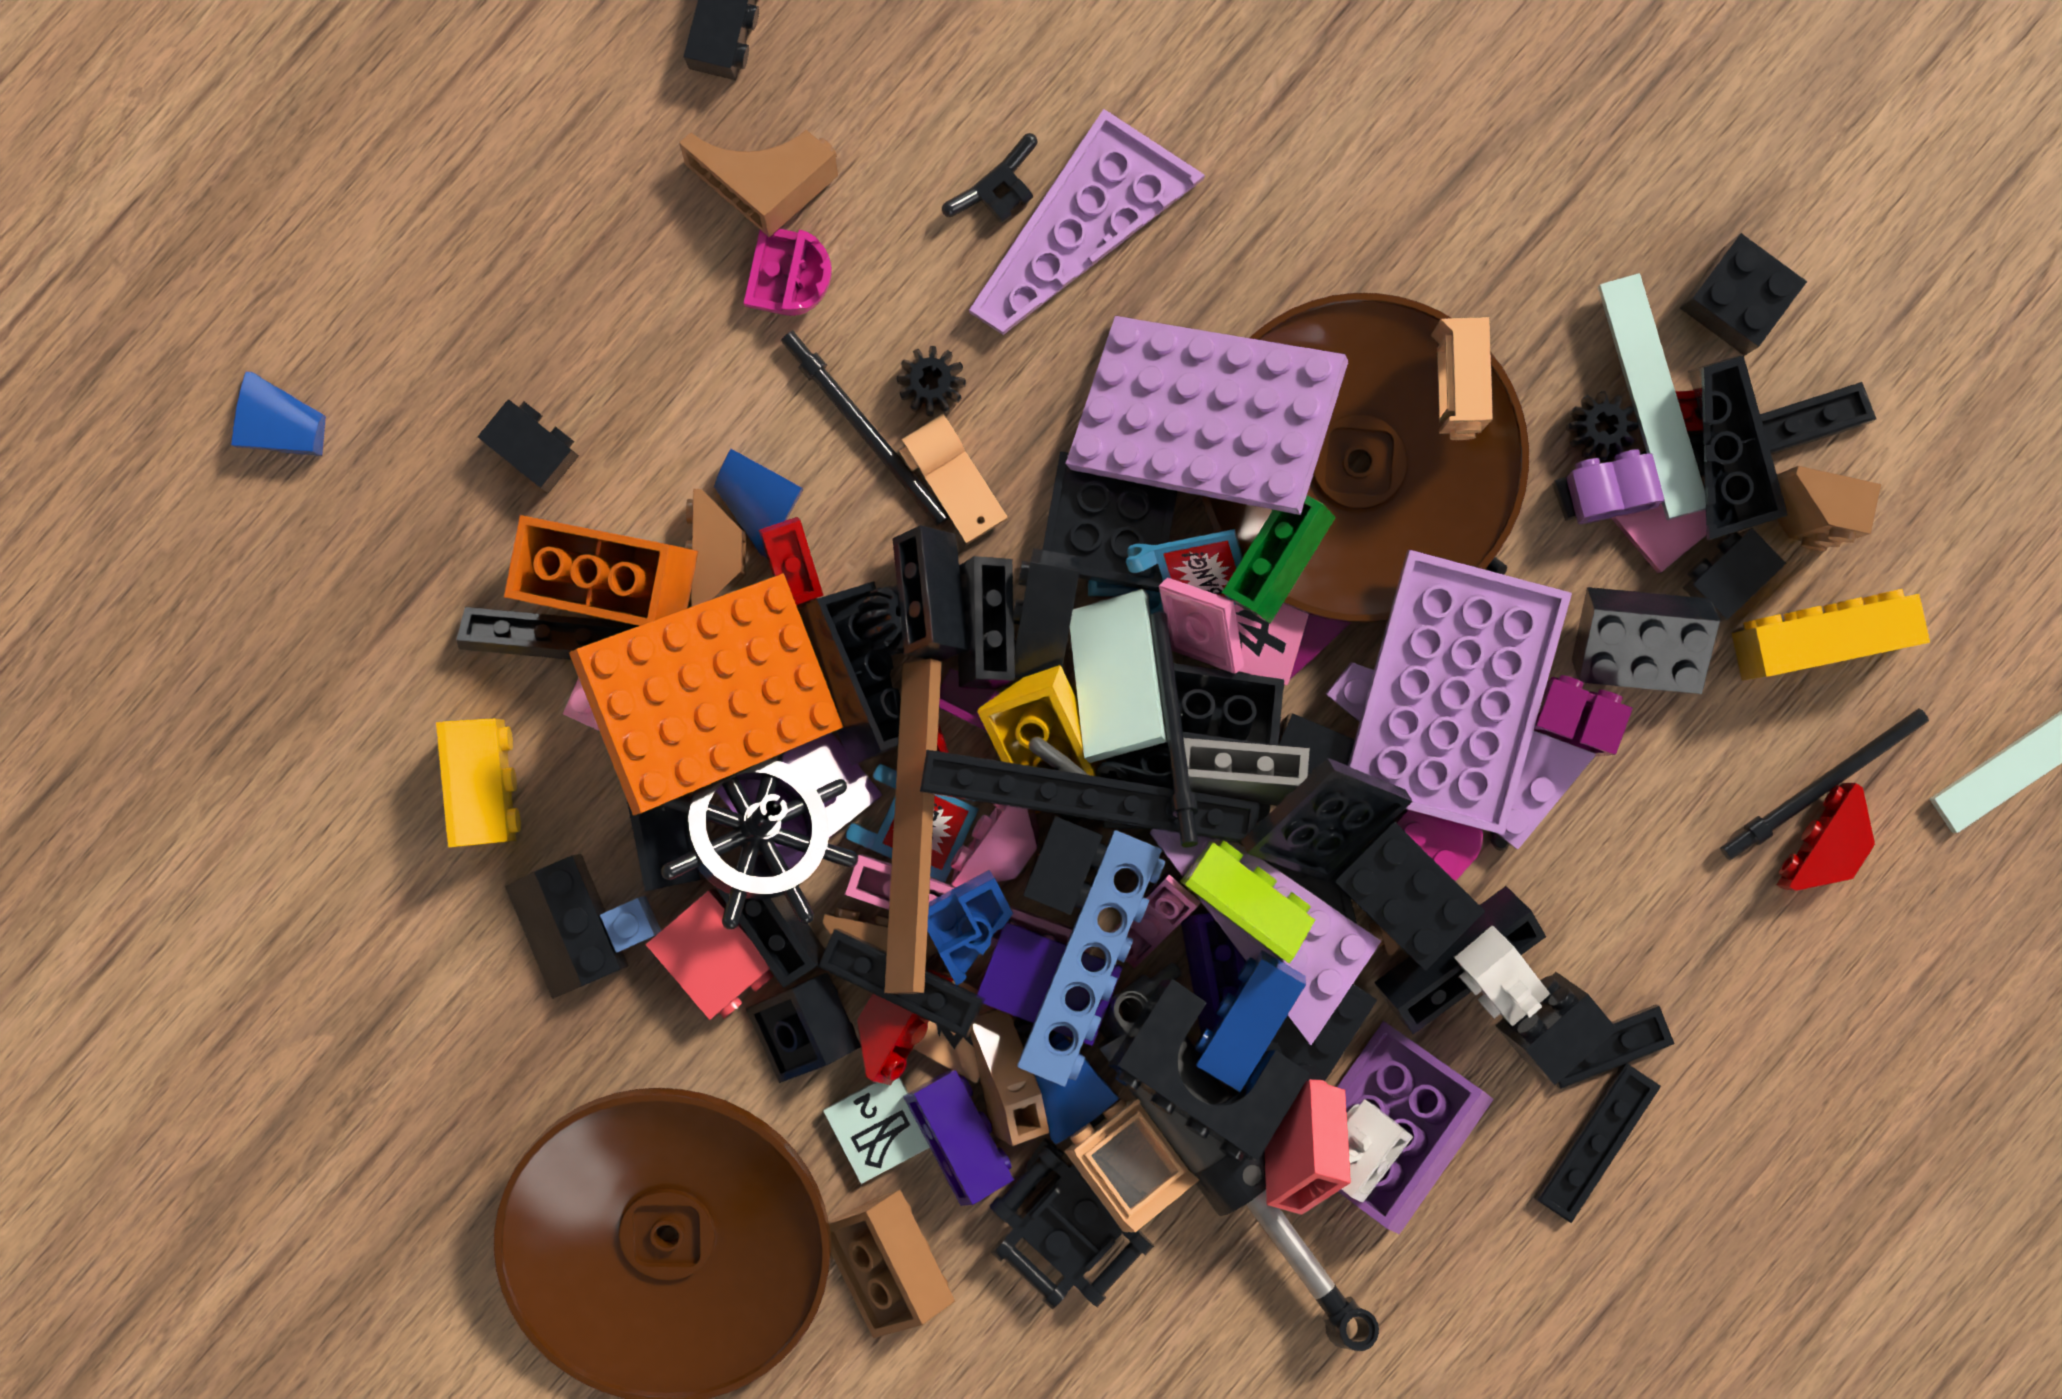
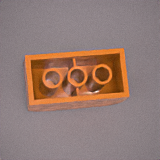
M520 515L504 597L641 626L688 608L699 551Z

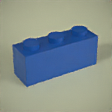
M1261 950L1256 960L1251 957L1247 959L1238 974L1237 979L1242 981L1235 995L1229 992L1225 995L1215 1013L1220 1017L1213 1031L1207 1027L1205 1028L1194 1047V1050L1199 1052L1196 1066L1239 1092L1244 1087L1306 986L1305 975Z

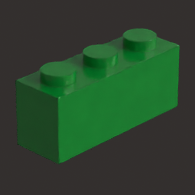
M1308 495L1306 496L1301 515L1272 510L1222 593L1229 599L1234 600V603L1271 624L1336 517L1323 503Z

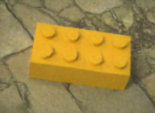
M1903 589L1863 597V599L1860 597L1824 605V614L1822 606L1783 614L1784 622H1782L1781 614L1743 622L1745 630L1731 633L1742 681L1930 643L1920 594L1904 597Z

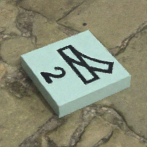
M900 1077L894 1080L891 1086L874 1082L823 1110L861 1184L930 1148L903 1098L908 1091Z

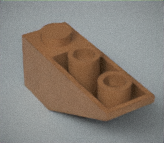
M999 1009L978 1014L971 1030V1037L992 1134L1011 1146H1015L1050 1133L1042 1094L1035 1076L1017 1067L1023 1046L1010 1014Z

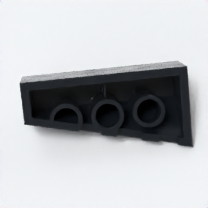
M1744 355L1689 370V377L1703 423L1707 540L1788 516Z
M875 581L817 598L798 609L842 722L843 728L838 729L837 733L851 766L896 748L899 742L901 698L899 690L892 687L890 677L891 670L894 669L891 655L884 656L881 650H872L871 640L869 638H861L865 631L856 622L861 617L858 606L863 603L866 596L870 595V592L876 589Z

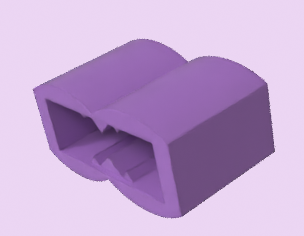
M1635 449L1617 454L1615 456L1616 461L1600 463L1599 458H1592L1575 464L1576 470H1572L1566 479L1578 524L1638 513L1660 506L1665 499L1653 454L1640 455V451Z

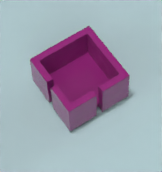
M1569 676L1551 677L1546 684L1534 731L1596 754L1595 756L1616 755L1633 708L1621 704L1623 697L1602 689H1599L1598 693L1583 690L1584 683Z

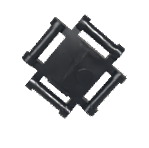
M1045 1145L1037 1153L1039 1158L1011 1189L1002 1198L997 1196L989 1205L999 1218L1011 1226L1009 1231L993 1247L991 1253L999 1261L1004 1259L1044 1296L1042 1301L1051 1309H1054L1064 1299L1073 1286L1098 1308L1106 1299L1104 1294L1141 1254L1146 1256L1154 1245L1140 1230L1137 1232H1123L1075 1165L1067 1163L1052 1148ZM1098 1149L1091 1155L1122 1199L1128 1204L1129 1208H1132L1148 1195L1144 1191L1139 1193L1100 1156L1101 1150ZM1051 1169L1058 1174L1019 1215L1014 1210L1015 1207ZM1123 1234L1130 1241L1129 1244L1092 1283L1084 1274L1093 1268L1115 1244V1240ZM1022 1237L1062 1274L1055 1284L1015 1247Z

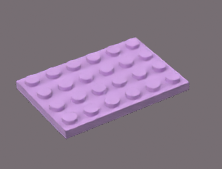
M1115 316L1066 465L1070 470L1301 515L1348 365V359L1345 354Z
M1407 550L1348 766L1406 789L1413 801L1406 808L1408 810L1504 835L1572 593Z

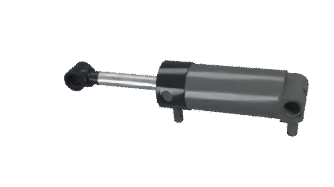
M1170 963L1151 979L1142 974L1119 994L1112 995L1099 1028L1105 1039L1098 1046L1109 1063L1161 980H1176L1181 976V970L1175 963ZM1119 1006L1123 1011V1018L1119 1014ZM1186 1036L1178 1056L1179 1073L1185 1087L1194 1097L1210 1105L1222 1103L1231 1098L1218 1078L1196 1066L1199 1052L1194 1050V1045ZM1140 1087L1137 1092L1129 1089L1133 1096L1140 1100L1141 1106L1188 1170L1199 1179L1195 1184L1219 1216L1228 1215L1244 1205L1248 1206L1324 1310L1325 1314L1322 1320L1325 1322L1326 1334L1329 1340L1337 1347L1353 1351H1365L1371 1348L1379 1335V1325L1375 1316L1369 1311L1360 1308L1351 1296L1345 1298L1283 1212L1279 1208L1267 1205L1265 1150L1258 1161L1245 1158L1241 1162L1235 1161L1219 1150L1222 1144L1211 1135L1204 1139L1185 1127L1187 1119L1174 1111L1172 1115L1161 1111L1150 1103L1153 1096ZM1354 1318L1357 1322L1358 1330L1356 1335L1350 1339L1347 1335L1346 1327L1350 1319Z

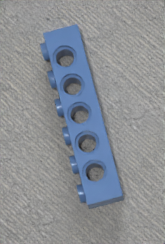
M1117 830L1112 832L1101 864L1091 883L1087 899L1077 917L1017 1063L1018 1068L1064 1087L1068 1078L1076 1081L1085 1060L1084 1056L1079 1055L1084 1039L1093 1040L1101 1021V1017L1095 1015L1101 999L1109 1001L1117 981L1116 977L1111 976L1117 960L1124 962L1131 948L1133 939L1127 937L1133 921L1140 923L1147 909L1149 899L1143 897L1149 882L1157 883L1163 870L1165 861L1159 858L1162 849ZM1122 868L1130 869L1137 878L1136 887L1129 893L1118 891L1114 885V875ZM1107 907L1116 909L1121 916L1120 926L1113 932L1103 931L1097 922L1100 911ZM1089 947H1098L1105 955L1104 965L1097 971H1088L1082 965L1081 956ZM1074 986L1085 988L1089 994L1088 1004L1081 1010H1072L1065 1003L1067 991ZM1057 1026H1066L1073 1033L1072 1043L1065 1049H1055L1049 1043V1034Z

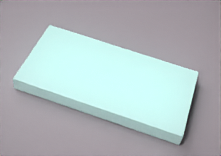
M1143 589L1076 608L1072 611L1070 635L1084 758L1089 763L1167 742L1149 598Z

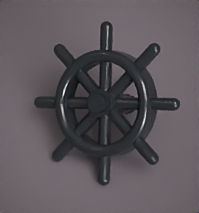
M784 752L699 788L693 792L691 797L683 795L662 804L661 806L685 813L684 837L688 853L662 866V876L665 879L671 880L697 867L710 883L729 894L722 919V924L726 929L732 930L738 926L745 899L764 900L785 895L801 923H811L814 919V912L799 885L814 872L822 859L845 867H854L858 863V856L855 852L827 843L829 828L824 803L847 791L848 786L845 780L835 779L815 789L801 773L783 763ZM739 780H761L753 805ZM723 787L737 813L709 804L712 795ZM776 787L788 794L793 801L786 804L782 800L777 805L775 802L780 796L774 795ZM802 815L806 826V836L781 828V825ZM705 820L733 829V831L709 841ZM775 843L803 852L796 866L792 869L788 868ZM741 846L742 850L737 868L734 870L719 856ZM758 851H760L772 872V877L752 876Z

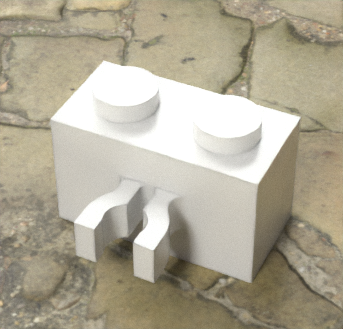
M1493 925L1454 957L1465 971L1459 976L1475 995L1480 992L1483 993L1478 999L1481 1005L1494 1019L1501 1014L1511 1026L1515 1025L1525 1015L1530 1018L1542 1008L1540 1002L1550 995L1549 991L1515 947Z
M1365 1099L1360 1105H1354L1347 1112L1351 1183L1342 1188L1350 1197L1362 1203L1414 1137Z

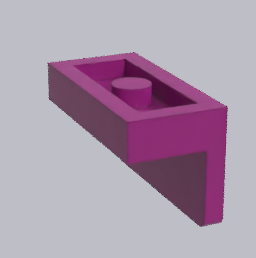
M950 668L940 687L939 708L986 731L977 711L982 705L999 695L1000 692L989 688L959 687L958 671Z

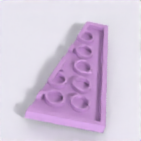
M1103 109L969 309V313L1004 335L1203 181L1205 175Z
M1351 662L1325 694L1360 722L1374 670ZM1533 730L1505 834H1497L1514 848L1519 849L1596 754Z

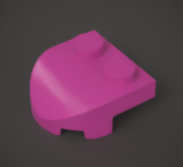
M778 229L770 237L759 230L743 303L745 307L788 316L801 315L816 307L825 296L832 276L831 260L824 246L815 236L800 229L798 232Z
M1408 809L1396 821L1455 881L1477 858L1482 847L1483 831L1480 828Z

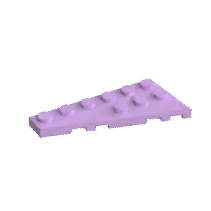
M1154 829L1149 833L1182 877H1184L1209 842L1219 846L1223 841L1197 836L1198 845L1185 848L1181 846L1179 833ZM1225 841L1244 855L1239 862L1253 872L1258 866L1275 878L1277 883L1273 888L1287 898L1290 892H1293L1311 906L1307 914L1314 918L1315 922L1294 959L1289 964L1197 895L1246 961L1249 957L1256 960L1261 950L1306 976V986L1288 1013V1016L1307 1042L1312 1045L1381 943V940L1261 858L1247 854L1245 848L1239 843Z

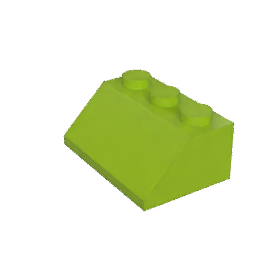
M1224 840L1219 846L1209 842L1180 882L1279 958L1290 964L1315 922V919L1307 914L1311 906L1293 892H1290L1287 898L1273 888L1277 880L1257 866L1253 872L1239 862L1244 855Z

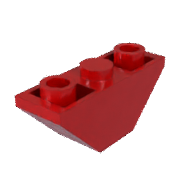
M1842 783L1840 786L1836 785L1827 794L1823 805L1826 807L1818 820L1815 819L1810 822L1801 836V840L1804 842L1796 855L1791 854L1782 864L1779 870V874L1782 877L1776 884L1777 886L1785 890L1798 891L1854 879L1875 846L1862 786L1857 783Z
M932 969L927 970L945 980L953 981V978ZM872 994L857 1019L866 1077L874 1082L891 1086L893 1081L898 1079L904 1072L907 1065L906 1059L914 1045L918 1044L926 1035L929 1020Z

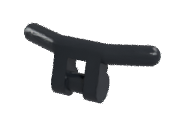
M1032 133L1025 134L1006 158L970 189L946 201L942 205V213L946 217H953L982 201L1003 224L1012 216L1011 211L1020 203L1025 205L1033 198L1029 188L1014 172L1037 146V137ZM1001 184H1004L1009 189V192L1000 199L993 191Z

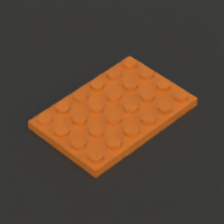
M784 573L569 652L633 815L648 811L843 728Z

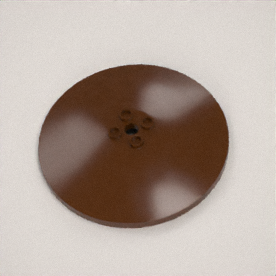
M1380 293L1332 295L1312 300L1286 311L1265 324L1250 337V339L1345 354L1348 359V365L1307 493L1308 496L1323 503L1336 518L1288 594L1284 604L1304 613L1329 620L1362 623L1388 621L1407 550L1485 569L1501 550L1510 535L1521 510L1529 473V442L1522 406L1505 370L1490 351L1493 420L1481 433H1475L1474 439L1451 440L1450 434H1439V429L1445 423H1439L1437 348L1440 344L1431 334L1440 319H1452L1441 311L1423 303L1394 295ZM1354 452L1365 453L1370 459L1369 470L1364 473L1353 472L1347 462L1349 455ZM1201 495L1206 515L1214 533L1235 529L1244 557L1273 509Z
M643 1088L617 1092L588 1102L558 1119L531 1144L516 1165L503 1192L494 1229V1257L500 1288L507 1306L520 1329L530 1342L563 1372L601 1392L624 1399H710L730 1393L763 1376L796 1347L809 1329L822 1301L830 1267L831 1238L826 1207L818 1185L796 1150L777 1131L749 1111L726 1100L684 1089ZM663 1225H670L678 1231L679 1237L670 1241L664 1240L658 1235L657 1228Z

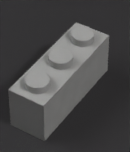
M1184 738L1191 792L1278 806L1287 794L1294 791L1308 777L1310 748Z

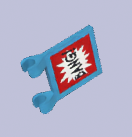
M1235 529L1158 545L1134 544L1128 547L1126 564L1132 573L1142 572L1158 564L1163 581L1171 578L1228 598L1222 591L1243 559ZM1161 597L1149 598L1150 614L1164 612Z
M879 764L873 774L875 780L896 789L897 771ZM941 795L934 796L930 877L945 883L952 868L951 862L958 849L962 846L979 810L978 808L957 798ZM895 797L878 834L852 823L846 832V838L892 859Z

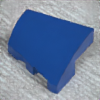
M245 372L236 407L231 445L237 448L275 450L281 453L322 456L326 416L264 380L259 375L253 372Z
M730 449L714 485V488L750 538L761 556L767 558L759 530L786 521L804 489L733 449Z
M990 870L929 902L927 931L956 986L966 979L965 973L979 954L983 955L991 945L992 936L998 929H1002L1013 915L1006 898Z
M1057 1033L1049 1040L1052 1047L1060 1050L1069 1047L1072 1043L1066 1035ZM1086 1058L1076 1081L1068 1078L1065 1087L1034 1074L1042 1094L1049 1135L1055 1144L1065 1140L1086 1126L1119 1099L1117 1094L1094 1070Z

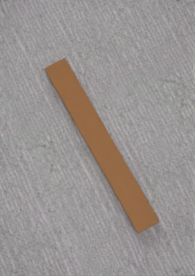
M934 659L904 663L902 671L884 992L888 994L924 993L935 795L922 793L920 788L926 750L937 751L941 661Z

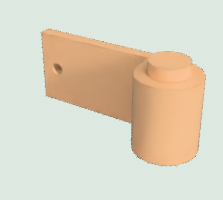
M944 414L901 439L905 447L899 450L904 461L911 471L919 468L967 545L1008 520L1004 510L966 453L963 444Z

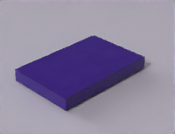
M1007 922L1002 929L977 995L985 998L983 1004L1034 1023L1066 944ZM1085 951L1081 956L1082 965L1088 971L1099 970L1105 962V959ZM1115 964L1111 976L1116 977L1118 981L1123 967ZM1081 986L1070 988L1065 995V1003L1072 1010L1083 1009L1089 1001L1087 990ZM1110 999L1108 1002L1100 1000L1095 1012L1096 1016L1101 1017L1098 1029L1092 1041L1084 1039L1083 1043L1093 1046ZM1057 1026L1052 1029L1055 1032L1073 1038L1072 1031L1066 1026Z

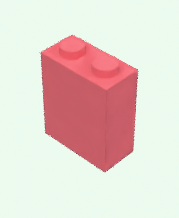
M715 889L707 891L646 944L709 1020L718 1013L725 1019L742 1004V1001L738 998L739 995L749 987L754 992L758 991L774 977L769 971V966L740 923L732 930L726 929L723 926L722 919L726 902Z
M1310 1079L1304 1083L1265 1148L1266 1202L1268 1206L1303 1215L1351 1183L1344 1089L1328 1085L1323 1080Z

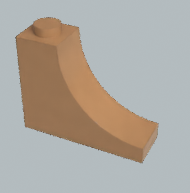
M805 130L784 144L760 151H733L719 148L701 140L693 133L688 134L679 142L685 165L768 237L774 234L838 177L836 151L824 138L818 140L808 130Z

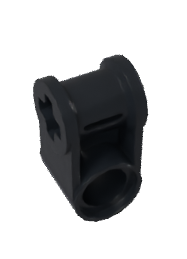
M1150 746L1107 758L1106 762H1102L1096 771L1097 777L1173 789L1168 748Z

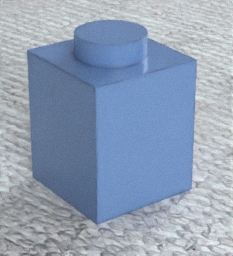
M646 896L636 898L600 915L616 953L650 939L661 932Z

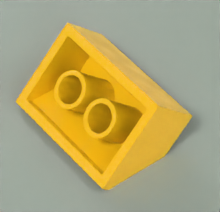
M1061 665L1023 677L982 705L977 711L1002 762L1054 770L1052 766L1030 751L1029 742L1034 737H1040L1090 776H1096L1098 766L1102 762H1106L1103 759L1089 763L1084 758L1078 701Z
M496 718L436 722L448 848L516 841V832L521 830V818L518 808H513L512 792L517 789V777L514 767H509L508 751L513 749L511 728L509 726L505 727V720Z

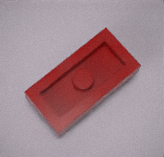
M795 517L760 529L759 533L773 577L784 573L795 604L798 605L824 596L801 520Z

